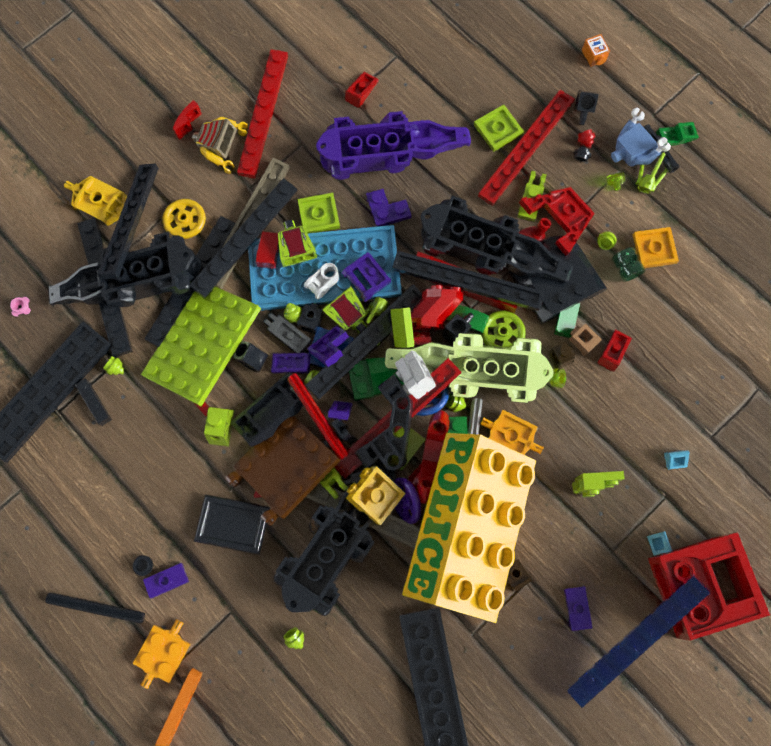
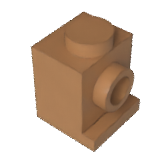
M586 323L581 328L577 326L570 332L572 337L569 339L582 352L583 356L588 354L602 340Z

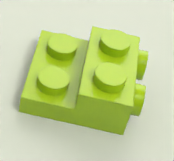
M624 471L583 473L575 478V482L572 483L573 493L582 494L583 497H594L605 488L619 485L618 482L625 479Z

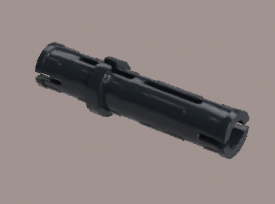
M650 124L645 125V130L658 142L661 137L656 135ZM669 151L665 152L662 163L669 173H673L679 168V164H677Z

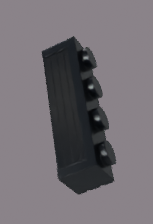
M85 378L75 384L97 423L103 426L111 421L112 418L93 389L90 381Z

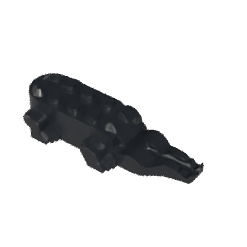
M451 196L450 199L443 200L440 204H435L421 213V235L424 242L422 249L431 256L437 257L439 253L453 256L474 264L476 271L484 275L498 274V271L506 267L512 273L521 277L537 276L562 281L564 284L569 281L573 270L572 264L551 254L539 240L519 234L518 219L504 215L490 221L468 213L466 200Z
M167 231L154 235L150 247L131 252L128 251L118 279H100L97 275L107 248L102 249L99 262L80 267L68 279L49 287V304L54 306L55 304L81 302L93 305L105 300L108 305L130 307L134 305L135 300L166 292H171L175 295L183 294L190 289V284L201 273L202 264L193 251L185 245V240L182 236L172 235Z
M381 460L374 466H377L390 479L395 473V470L385 467ZM347 490L342 495L335 509L331 506H319L308 526L315 536L299 559L291 556L290 558L285 557L276 570L274 582L282 588V597L286 608L290 612H311L314 610L321 616H327L340 596L338 593L339 589L336 588V581L350 560L362 563L375 543L372 540V536L369 535L370 532L367 531V528L374 521L364 512H360L346 499L349 495Z

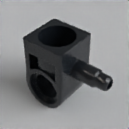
M578 91L575 108L581 111L580 125H585L588 112L595 113L599 96L597 92Z
M469 313L464 318H461L456 314L445 326L442 337L453 345L459 333H469L471 328L469 323L474 315Z
M241 341L232 356L242 365L257 373L260 372L268 357L265 352L252 343Z

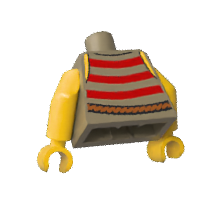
M218 117L213 121L204 122L200 132L193 133L192 139L200 148L201 154L208 161L217 166H223L225 173L231 174V171L226 167L231 166L234 168L233 162L230 160L223 161L222 159L227 158L237 129L240 136H246L248 125L245 122L237 124L236 121L228 118Z

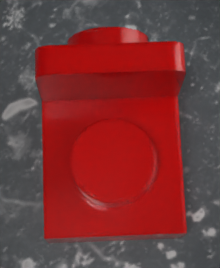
M413 332L414 347L411 348L431 342L430 332Z

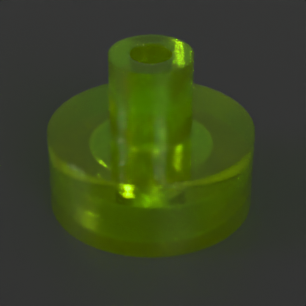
M615 173L606 177L607 185L613 186L614 191L621 190V183L626 181L624 173Z
M553 369V377L549 380L552 387H564L566 383V372L564 369Z

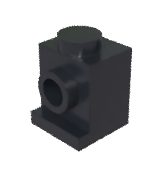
M310 303V306L305 304L300 319L297 322L300 330L316 334L317 328L320 327L324 316L321 306L315 303ZM308 314L314 315L312 318H308Z

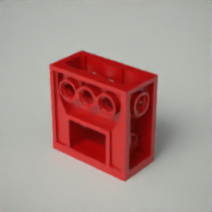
M738 532L717 536L648 558L677 639L691 641L770 616ZM724 560L738 597L724 600L711 563Z

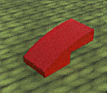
M194 100L184 108L173 126V130L179 140L193 130L190 123L202 114L199 105Z

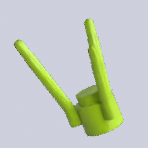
M665 152L661 154L651 175L646 174L642 177L644 165H640L636 181L639 191L646 194L654 192L656 186L667 174L668 170L666 168L655 181L654 176L663 161Z
M375 297L374 301L365 310L366 315L361 319L364 320L368 313L371 312L366 321L370 323L374 315L380 316L387 309L389 303L381 297Z

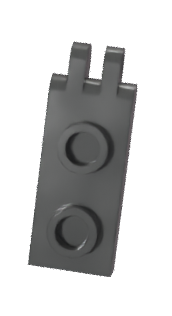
M270 313L268 317L273 321L270 322L266 318L263 321L268 326L266 329L295 353H302L312 342L309 337L279 314L276 317Z

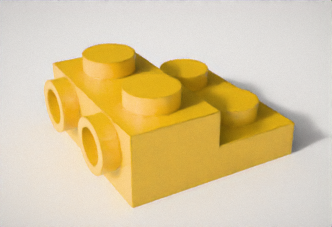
M377 466L366 467L359 475L361 480L357 484L353 483L348 488L347 493L349 495L346 499L360 512H364L377 525H382L405 493Z

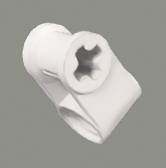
M332 263L324 264L314 275L306 280L304 287L306 289L309 288L315 294L316 299L322 298L339 280L337 267ZM329 271L335 272L331 277L325 276Z

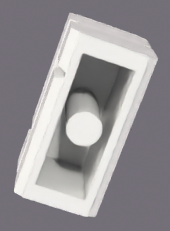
M410 351L405 355V358L402 357L396 362L395 365L398 369L396 375L404 382L403 389L408 395L412 394L416 399H419L426 392L436 387L423 359L415 351Z

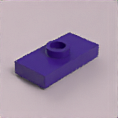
M274 353L271 372L273 374L288 372L309 373L311 355L309 353Z
M335 400L329 409L328 418L348 420L353 403Z
M180 563L143 579L149 598L152 599L188 583L189 579L183 563Z
M585 586L564 589L571 631L592 629Z

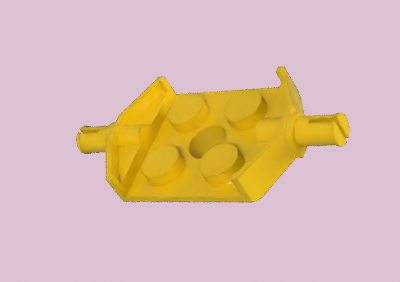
M92 176L87 177L78 184H73L69 181L64 183V188L73 192L71 204L75 210L79 209L103 221L107 226L119 219L127 198L124 192ZM96 195H102L99 201H93Z

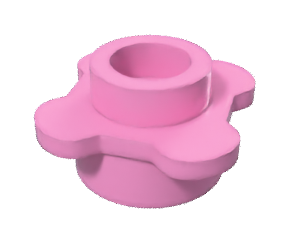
M27 297L13 299L10 304L12 315L29 314L31 311L28 306L30 300Z

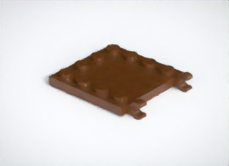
M292 416L278 426L272 437L254 445L233 466L236 471L228 474L225 480L235 488L244 478L272 507V509L265 511L260 517L271 526L279 516L285 519L341 460L295 416Z

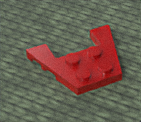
M571 187L551 191L545 195L538 194L532 198L524 197L519 202L529 215L544 207L565 230L567 234L555 243L565 256L570 253L595 214Z

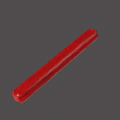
M296 373L290 375L288 382L336 456L340 460L347 457L348 452Z

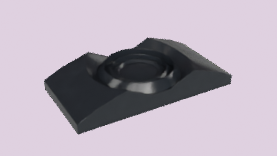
M290 372L285 374L230 422L251 447L272 437L284 420L297 415L304 406L288 382V377L292 375Z

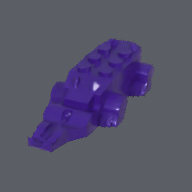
M403 111L389 112L377 124L355 126V123L349 117L334 118V123L327 127L318 140L316 148L320 153L322 167L331 173L333 178L344 180L349 178L352 173L388 170L389 173H399L410 165L413 157L427 160L440 152L453 150L458 147L461 148L462 146L469 147L471 138L467 127H448L430 120L408 122V118L403 114Z

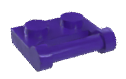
M369 252L342 271L343 276L348 278L359 291L364 302L391 283V279ZM355 270H358L371 286L370 289L367 290L353 273Z

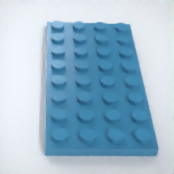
M394 225L308 233L315 247L317 258L284 268L280 259L279 249L275 269L257 267L255 261L261 238L256 239L248 248L252 303L258 305L261 308L260 311L283 309L287 307L288 303H293L299 307H303L305 304L310 306V303L317 305L329 304L350 286L354 289L359 300L362 301L361 294L351 281L343 276L342 271L367 252L371 254L391 279L390 284L374 294L369 300L375 299V297L392 298L402 295L400 274L392 270L397 253ZM332 263L337 267L339 280L322 298L316 299L315 294L309 288L306 289L304 284L324 264ZM355 270L353 272L367 290L370 289L371 286L358 270ZM329 271L325 276L331 277L335 272Z

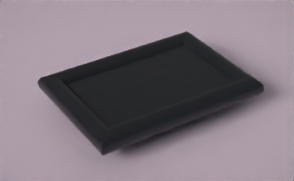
M205 494L193 542L260 555L267 525L260 517L265 511L270 510V507Z

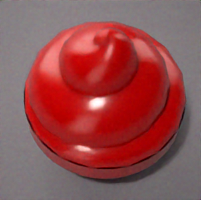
M589 129L577 134L579 138L577 139L578 143L591 149L595 133H592V130Z

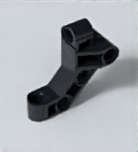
M393 374L378 386L381 393L392 405L390 427L355 452V455L365 468L372 467L379 460L390 470L402 468L407 463L413 400L404 391L399 379ZM401 398H406L408 401V406L405 409L399 407L398 402ZM398 426L404 429L402 437L395 435V428ZM394 455L399 458L398 465L393 463L392 458Z

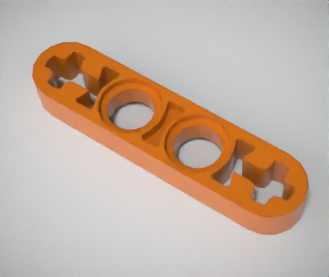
M194 668L189 672L155 746L170 745L200 682L202 672Z

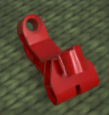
M442 410L432 414L430 417L422 464L409 476V481L415 487L420 502L424 504L428 502L445 436L449 429V416Z

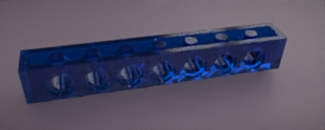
M693 574L573 682L567 689V692L583 708L710 594V590Z

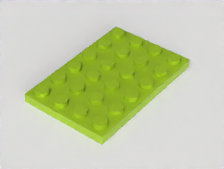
M215 287L205 299L194 291L141 375L173 393L202 406L261 308L218 287Z

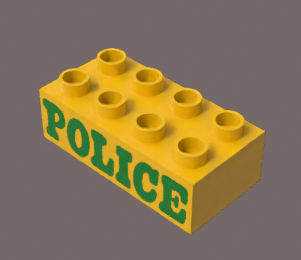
M446 433L403 589V596L490 622H497L499 610L504 604V589L509 569L515 559L514 549L519 528L525 519L524 508L529 488L535 478L534 468L536 460L480 434Z

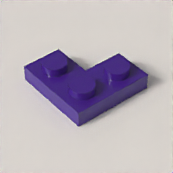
M384 189L366 193L376 227L411 219L412 215L406 200L388 204Z
M336 325L307 349L311 355L329 367L343 356L337 346H340L349 336L346 331Z

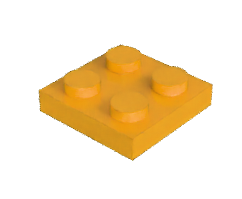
M671 227L633 233L640 269L678 263L679 259Z

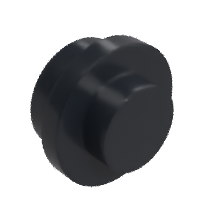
M579 147V149L574 150V159L578 161L588 162V159L592 156L589 149L585 147Z
M138 556L133 562V571L139 576L148 575L153 569V561L149 556Z

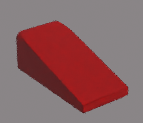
M363 72L346 90L345 101L359 108L379 79Z
M262 231L255 261L257 267L276 268L279 249L278 233Z
M615 329L597 363L614 372L618 368L632 338Z

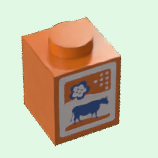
M602 34L585 40L582 52L590 67L605 63L610 49Z

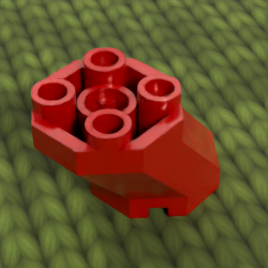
M432 285L431 289H425L422 292V300L411 311L413 331L428 332L431 328H434V331L443 330L444 321L463 301L461 288L450 287L449 289H442L443 286Z

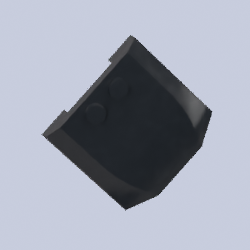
M551 236L541 243L551 254L572 264L573 270L567 283L564 284L562 281L537 276L521 277L508 270L516 284L544 291L540 310H533L541 324L554 319L560 312L588 298L591 299L607 289L577 242L567 256L557 247L555 243L563 236Z

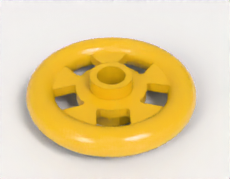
M179 199L167 206L162 216L165 231H169L172 235L182 236L184 239H189L199 234L206 220L202 206L191 199ZM186 206L192 207V211L185 210ZM175 209H178L179 212H177L175 216L172 215V212ZM186 216V219L181 220V217ZM193 216H198L197 223H193ZM173 221L178 225L175 228H172L170 225ZM190 227V231H182V228Z

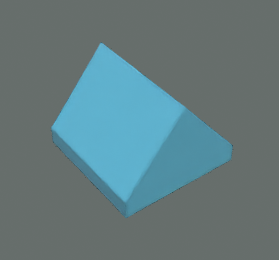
M688 450L664 453L667 469L687 467L690 452Z
M665 531L647 536L654 556L672 551Z

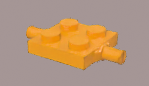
M502 410L495 422L483 418L480 424L491 429L489 439L523 455L529 449L541 454L544 448L533 442L537 426L505 410Z
M176 619L171 630L163 629L157 625L152 627L133 662L134 665L147 673L140 684L142 687L145 685L144 688L148 689L154 677L168 683L171 682L191 643L183 640L178 634L184 624L182 621Z

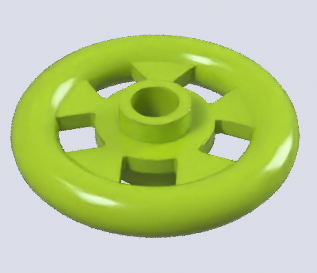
M496 311L489 315L483 334H480L485 346L511 348L513 344L508 341L511 336L525 338L526 331L522 320L516 314L509 311ZM503 318L504 323L497 324L496 319ZM514 322L517 329L512 330L509 324ZM489 327L494 328V335H488ZM505 329L507 333L501 334L500 330ZM495 339L503 341V345L498 346L494 344Z

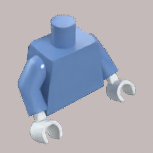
M639 108L632 110V120H628L617 137L616 151L611 153L612 160L615 163L623 159L628 166L649 165L661 155V151L667 152L670 150L671 145L667 143L668 140L665 137L660 138L656 142L640 123L636 124L637 121L643 120L645 116L643 111L639 116H636L640 110Z

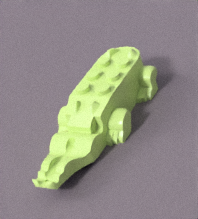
M459 333L453 342V346L429 342L415 348H388L385 358L387 368L397 369L396 362L402 357L405 358V355L410 351H415L423 359L430 374L449 358L462 372L449 384L453 396L474 397L478 393L479 387L507 389L511 401L528 403V401L535 400L537 390L544 387L553 377L551 365L541 354V341L531 338H517V342H514L513 346L508 348L485 346L480 334Z

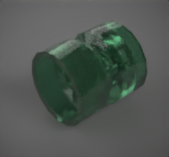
M634 247L626 248L612 257L616 268H620L619 274L623 282L633 280L646 271L642 262L637 261L639 256Z

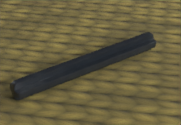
M48 593L45 599L46 604L139 624L143 623L145 618L144 612L56 593Z

